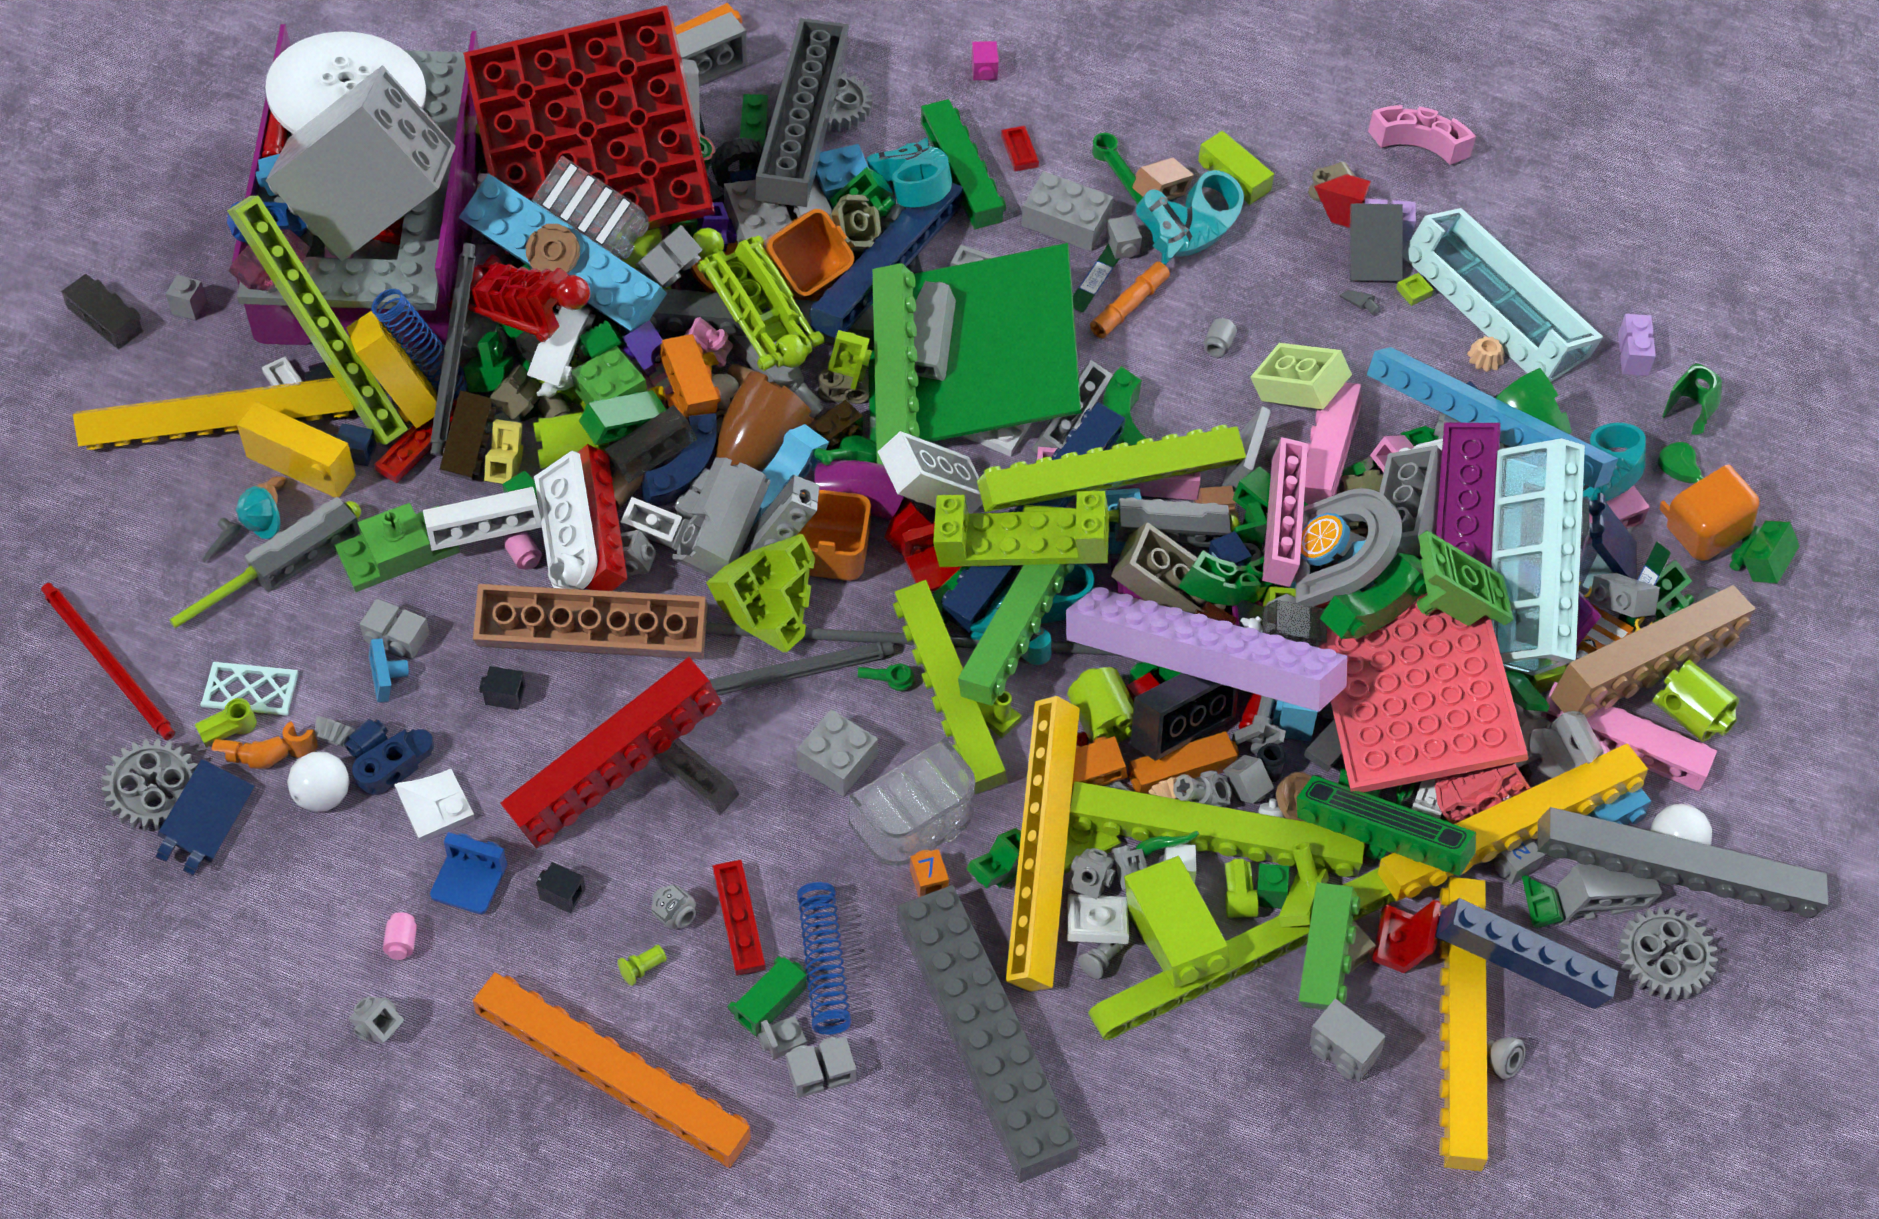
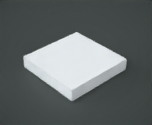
M1068 894V941L1128 944L1127 897L1099 896L1098 899H1094L1086 895Z

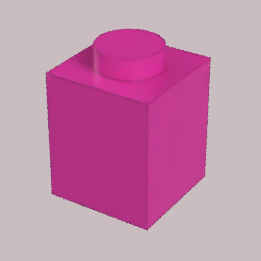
M997 41L972 42L971 62L973 80H998Z

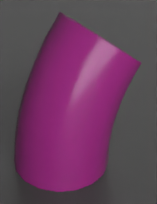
M846 460L832 461L828 466L818 463L816 466L815 483L819 484V490L864 495L870 501L871 515L887 521L892 519L904 497L897 494L883 464Z

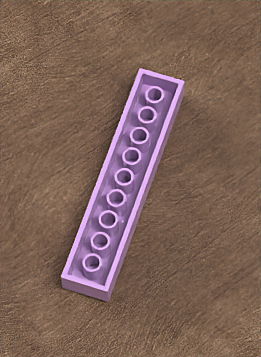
M1094 588L1066 610V635L1069 641L1318 712L1335 698L1347 684V655L1336 653L1332 649L1313 647L1306 642L1284 639L1280 635L1258 632L1254 628L1236 626L1229 621L1210 619L1203 614L1188 613L1177 607H1166L1157 604L1155 601L1133 598L1129 594H1118L1109 591L1107 588Z

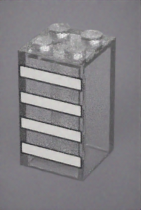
M564 156L560 157L532 198L536 205L620 260L623 258L627 259L634 249L633 243L638 236L642 237L649 227L648 221L650 219L641 207Z

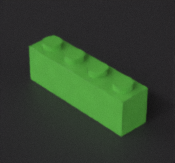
M1318 882L1316 884L1298 1000L1303 1007L1326 1010L1334 999H1337L1342 1004L1346 1002L1347 986L1343 985L1345 974L1350 973L1352 962L1351 956H1348L1349 944H1354L1356 937V926H1352L1354 914L1358 915L1360 910V897L1357 896L1353 887Z

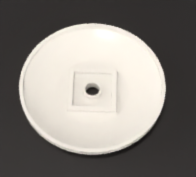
M330 32L305 38L288 47L275 59L266 79V97L269 108L277 121L294 134L382 65L422 109L426 100V85L422 71L414 59L395 44L364 33ZM342 79H350L349 81H346V82H341V81H340V80H342Z

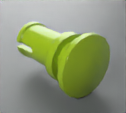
M655 945L638 956L631 955L628 957V961L621 957L617 960V964L623 979L630 986L636 984L635 977L641 978L645 976L646 971L666 962L667 958L661 946Z

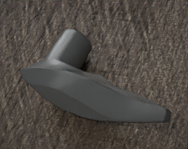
M221 518L218 521V526L223 531L209 548L202 561L205 563L214 553L228 545L239 533L241 525L232 524L228 519Z

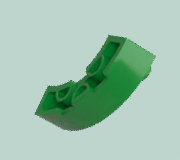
M1122 366L1114 373L1106 387L1103 405L1125 418L1124 432L1114 445L1128 443V446L1137 445V442L1147 439L1135 426L1130 413L1135 403L1139 400L1142 380Z
M1202 550L1178 587L1189 595L1208 602L1237 606L1242 599L1251 603L1263 599L1269 587H1276L1278 584L1262 581L1264 556L1249 562L1246 566H1236L1234 562L1216 558Z
M1397 553L1384 571L1374 579V586L1364 592L1357 590L1350 594L1334 595L1320 619L1341 639H1358L1382 628L1407 610L1420 596L1427 593L1421 561L1414 555Z

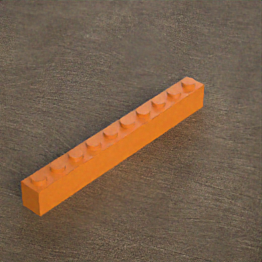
M494 972L472 1000L475 1012L479 1016L729 1169L750 1141V1126H748V1122L738 1114L730 1115L722 1110L723 1108L718 1102L711 1098L705 1100L697 1095L695 1089L687 1083L682 1082L679 1084L672 1080L669 1073L660 1067L654 1069L646 1064L639 1054L633 1051L628 1053L621 1049L620 1045L611 1037H601L595 1033L588 1023L584 1021H579L578 1023L570 1018L563 1008L556 1005L552 1007L545 1003L543 997L535 991L530 990L527 992L522 989L512 977L507 975L502 977Z

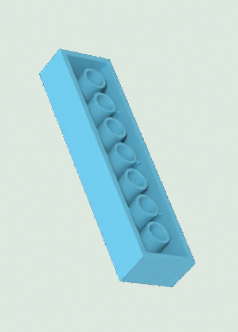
M489 173L459 216L469 227L529 266L530 263L526 257V244L530 235L546 224H560L567 227L577 237L580 245V257L576 266L568 275H576L587 281L590 288V298L587 304L629 332L649 321L667 295V292L660 285Z

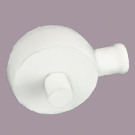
M1269 799V802L1263 803L1259 807V814L1285 818L1276 799Z

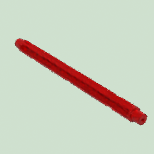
M50 582L44 584L41 591L44 593L47 602L51 604L147 720L156 734H160L164 740L173 738L175 731L171 728L169 720L164 717L66 599L60 589L55 588Z

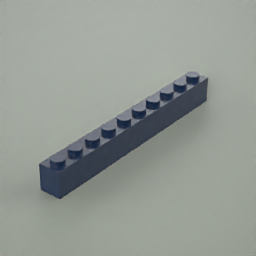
M952 183L949 193L942 200L931 205L907 207L905 210H902L898 218L893 223H889L887 229L876 237L872 247L865 249L861 257L856 262H853L852 266L843 275L838 277L837 282L830 289L828 288L825 291L823 297L818 302L813 303L810 309L812 330L836 338L838 330L847 332L873 304L872 269L900 263L907 267L961 208L963 187Z
M1097 402L1092 410H1086L1082 416L1080 426L1077 429L1073 428L1066 438L1067 443L1062 449H1056L1052 455V460L1061 459L1062 455L1071 452H1077L1078 455L1087 454L1088 450L1102 447L1103 451L1110 450L1124 432L1125 418ZM1074 496L1027 505L1066 508ZM1023 505L1017 506L1016 509L1011 508L1008 512H1023ZM1022 565L971 566L969 570L964 569L957 579L958 584L953 590L949 589L941 600L942 616L970 633L971 625L983 617L993 601Z

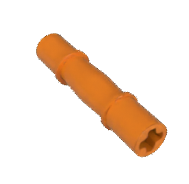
M1156 261L1142 275H1139L1135 279V283L1127 288L1112 304H1108L1090 322L1091 331L1097 337L1105 338L1114 328L1122 324L1129 313L1136 309L1147 296L1154 294L1155 290L1169 278L1170 272L1166 265Z

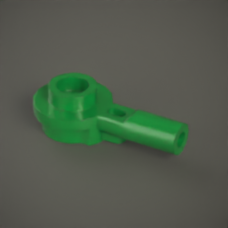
M902 663L889 665L887 669L858 668V678L887 681L888 686L896 691L907 690L914 683L912 669Z

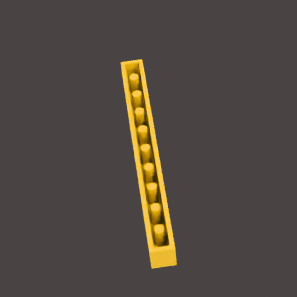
M335 378L82 410L76 411L72 415L78 447L86 446L87 450L103 448V443L114 442V446L131 444V439L141 438L142 443L157 441L158 436L169 435V439L186 437L185 432L196 431L197 435L211 434L213 429L224 427V432L238 430L237 424L255 402L293 419L306 416V421L322 419V414L333 413V417L350 415L349 411L354 410V407Z
M1058 696L1035 701L1006 974V982L1029 992L1053 988L1080 711L1079 707Z
M1626 743L1595 758L1589 764L1586 762L1456 823L1455 825L1476 832V853L1463 873L1481 861L1484 863L1489 862L1502 851L1516 849L1523 841L1530 838L1537 839L1538 820L1550 807L1587 815L1595 807L1603 803L1610 804L1624 793L1636 792L1644 785L1648 768L1629 744ZM1396 853L1382 858L1378 870V876L1396 901L1406 897L1413 898L1422 889L1431 885L1438 886L1448 877L1454 875Z
M1449 877L1446 887H1441L1439 902L1446 908L1455 900L1461 898L1486 910L1485 880ZM1441 941L1439 957L1444 959V968L1440 970L1439 984L1444 986V995L1440 997L1439 1012L1444 1014V1023L1440 1025L1439 1040L1444 1041V1051L1440 1053L1439 1068L1444 1070V1079L1440 1081L1439 1097L1444 1098V1108L1440 1109L1439 1126L1444 1127V1137L1440 1138L1439 1155L1444 1156V1168L1482 1172L1488 1160L1486 959L1449 942Z

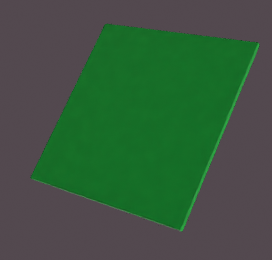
M1068 243L914 274L915 287H913V297L915 302L925 281L942 282L949 285L956 300L946 377L942 381L918 376V386L915 387L919 403L916 421L919 425L920 434L917 438L933 442L1082 413ZM868 347V350L872 351L868 363L870 441L876 444L874 347Z

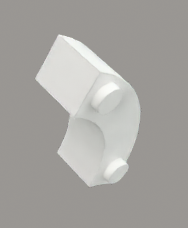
M586 305L581 309L573 311L561 306L556 307L559 311L558 314L554 313L560 327L546 342L538 344L527 373L528 376L556 386H561L563 381H568L572 370L569 363L581 340L580 336L585 334L587 329H592L596 315L592 314L594 308Z

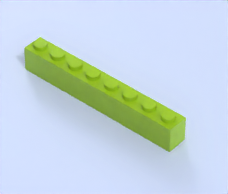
M924 580L894 591L897 602L892 603L898 619L903 618L906 625L902 626L907 642L913 641L916 649L911 650L917 666L923 665L925 670L921 674L927 690L932 688L935 696L931 697L936 713L942 712L945 720L941 721V725L946 738L952 736L955 743L951 746V750L956 762L962 761L965 769L961 770V774L966 786L972 785L976 795L1008 783L1006 770L977 701L961 697L958 677L963 667L927 581Z

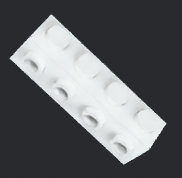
M533 487L423 510L432 551L542 527Z

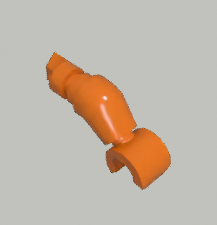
M290 721L283 728L282 739L276 736L261 742L254 741L252 744L245 743L244 745L242 742L215 739L211 750L225 752L227 762L239 763L241 760L242 764H248L250 768L266 769L287 757L288 753L293 757L301 758L311 752H315L318 748V740L314 729L307 730L305 734L297 737L294 724Z

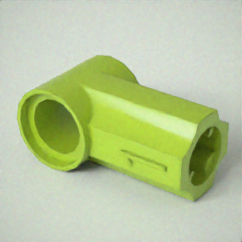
M236 698L229 701L223 711L194 725L207 748L213 745L215 739H225L235 733L241 735L250 733L256 727L257 720L248 701L243 698Z
M1233 859L1225 863L1227 918L1258 917L1257 891L1253 890L1251 863L1244 859Z

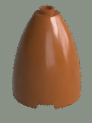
M752 371L737 390L727 409L718 435L715 458H728L732 460L731 466L738 465L740 462L757 471H761L773 460L784 442L785 434L790 429H795L804 424L809 426L815 421V419L809 417L812 411L790 389L785 386L780 387L773 382L769 383L767 382L769 379L767 375Z

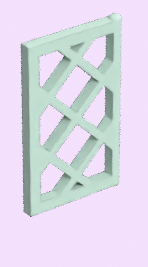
M213 662L200 706L225 709L226 704L232 699L242 698L250 693L257 701L255 704L250 705L253 712L287 716L298 677V670ZM218 670L233 671L234 673L222 682L217 679ZM247 673L262 674L264 677L250 685L243 676ZM277 676L290 677L289 683L281 688L278 687L273 678ZM239 679L245 686V689L231 696L225 687ZM269 682L275 691L261 699L254 690ZM219 690L227 698L223 702L210 701L211 695ZM279 696L283 700L282 708L266 706L267 703Z

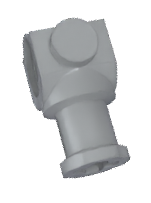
M1217 771L1203 772L1195 779L1186 774L1181 775L1173 786L1175 797L1181 801L1191 800L1192 802L1219 807L1230 805L1231 788L1227 781V776L1218 775Z

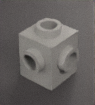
M640 529L620 533L627 576L649 572L657 553Z
M1086 849L1080 856L1076 855L1070 872L1074 873L1069 889L1098 899L1105 891L1106 886L1110 887L1114 879L1115 870L1112 869L1115 859L1108 857L1106 852L1099 849Z
M371 996L359 1001L354 1007L355 1012L348 1018L355 1026L353 1031L359 1038L366 1042L370 1040L384 1043L390 1038L404 1021L396 1012V1007L390 1000L385 997L377 998Z

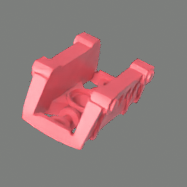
M1515 763L1435 778L1437 804L1448 822L1456 824L1531 789Z

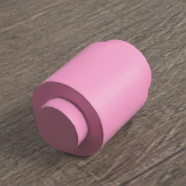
M522 531L505 536V549L519 569H532L538 565L542 553L528 532Z
M403 912L394 913L386 923L383 951L392 959L403 960L413 954L417 925L412 915Z

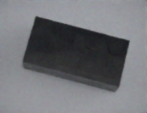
M1181 673L1136 696L1134 700L1131 746L1155 761L1235 719L1238 689Z

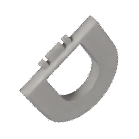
M1352 489L1303 508L1302 529L1310 520L1318 515L1335 513L1342 517L1346 524L1355 521L1367 522L1368 536L1362 548L1353 557L1311 574L1310 565L1300 557V566L1292 583L1296 581V608L1305 610L1331 601L1334 595H1345L1355 592L1372 582L1388 566L1400 543L1402 522L1398 510L1383 494L1371 489Z

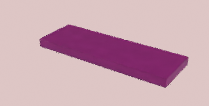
M1444 422L1436 536L1491 568L1497 452L1500 449L1501 425L1500 423Z

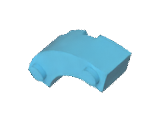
M804 424L795 429H790L785 434L784 442L779 451L762 472L767 476L766 479H769L771 482L753 525L794 475L804 478L810 469L815 471L817 464L820 462V460L815 458L814 450L817 448L826 450L829 441Z

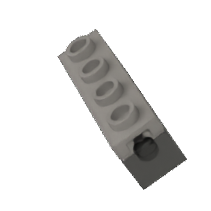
M794 475L751 528L743 547L742 556L755 549L796 536L817 511L819 484Z

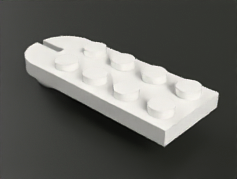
M571 451L535 475L534 480L548 563L549 580L554 588L584 589L591 582L596 572L597 554L581 457L579 453Z

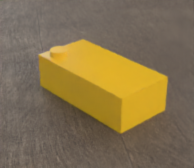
M370 311L347 326L346 329L356 354L399 406L397 410L405 422L411 421L417 429L434 418L438 397L434 387L373 312Z
M255 402L237 424L247 458L334 498H339L356 476L347 442L265 405Z

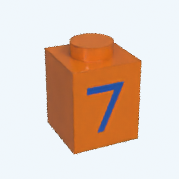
M939 849L932 851L922 850L910 856V873L918 897L949 886V878Z

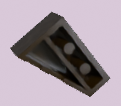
M460 390L439 468L440 473L471 481L474 474L479 475L483 462L482 459H479L482 448L486 449L490 435V433H486L489 422L493 423L497 407L493 406L491 398Z

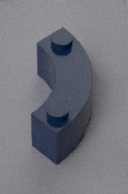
M716 413L689 416L684 429L685 445L681 453L667 465L655 470L645 471L641 483L644 502L660 507L677 500L680 495L690 489V484L700 476L711 457L717 435Z

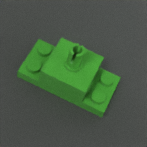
M410 503L357 522L360 535L334 545L355 592L460 553L459 545L432 551L423 512L415 514Z
M1428 530L1418 536L1421 547L1420 554L1423 558L1421 559V565L1428 593L1423 598L1417 600V606L1422 614L1429 616L1438 608L1467 626H1470L1484 615L1503 625H1507L1514 620L1503 575Z

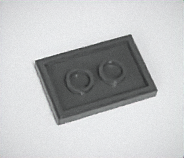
M1352 203L1350 205V281H1401L1403 204Z

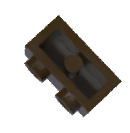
M845 399L813 421L808 427L829 441L826 450L839 449L844 438L853 435H863V415Z

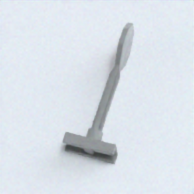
M1288 594L1268 602L1262 620L1269 635H1280L1284 639L1295 642H1303L1309 639L1313 623L1308 610L1296 608V598ZM1262 696L1258 713L1254 716L1252 725L1233 732L1231 741H1235L1236 744L1244 741L1252 743L1250 752L1257 753L1265 744L1282 743L1286 731L1271 725L1270 715L1274 699Z

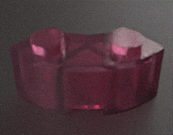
M281 229L303 264L310 247L290 229ZM249 245L239 254L228 270L248 289L268 291L273 284V281Z

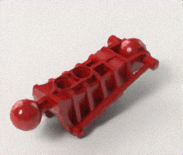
M490 255L483 265L478 264L474 267L468 310L487 316L495 322L536 335L537 340L546 342L560 327L552 307L556 305L572 311L581 309L590 298V288L587 281L576 275L569 276L561 268H556L555 271L545 269L542 272L537 268L528 270L525 267H520L518 269L510 264H501L498 256ZM453 299L449 303L450 309L452 308Z

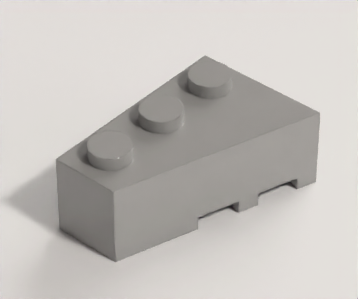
M1577 864L1571 868V872L1554 888L1558 893L1564 920L1558 922V925H1568L1571 918L1584 916L1585 921L1595 919V913L1609 910L1611 915L1646 909L1662 894L1657 880L1637 878L1633 874L1621 871H1608L1604 867L1596 865Z

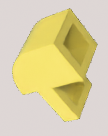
M495 419L493 422L492 448L485 458L484 481L503 484L518 475L524 445H521L522 423Z

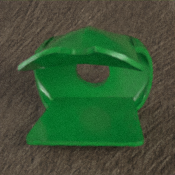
M1695 363L1691 365L1673 386L1662 417L1665 418L1680 397H1689L1702 405L1701 414L1694 422L1691 434H1702L1707 420L1718 409L1721 402L1722 379L1715 372L1701 364ZM1698 379L1706 381L1709 388L1702 387L1698 383Z

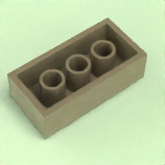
M1148 522L1128 536L1111 577L1145 601H1155L1157 604L1166 607H1177L1182 609V611L1192 614H1203L1210 619L1220 621L1226 605L1208 602L1191 596L1178 587L1188 569L1197 559L1196 556Z

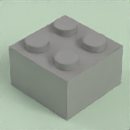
M831 709L796 749L797 767L844 797L878 756V738Z
M1334 999L1312 1026L1310 1046L1317 1057L1324 1061L1328 1059L1337 1066V1071L1349 1080L1353 1078L1360 1082L1381 1056L1385 1035L1337 999Z

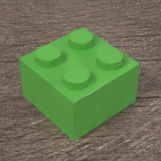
M617 346L571 371L574 390L586 405L594 400L600 401L615 396L621 397L636 392L648 391L646 379Z

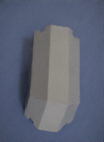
M715 458L695 508L690 512V514L694 515L691 520L685 518L681 522L672 543V549L677 551V554H673L674 560L710 578L724 566L739 558L771 482L769 479H766L767 476L746 464L739 462L738 465L731 466L732 460L728 458Z

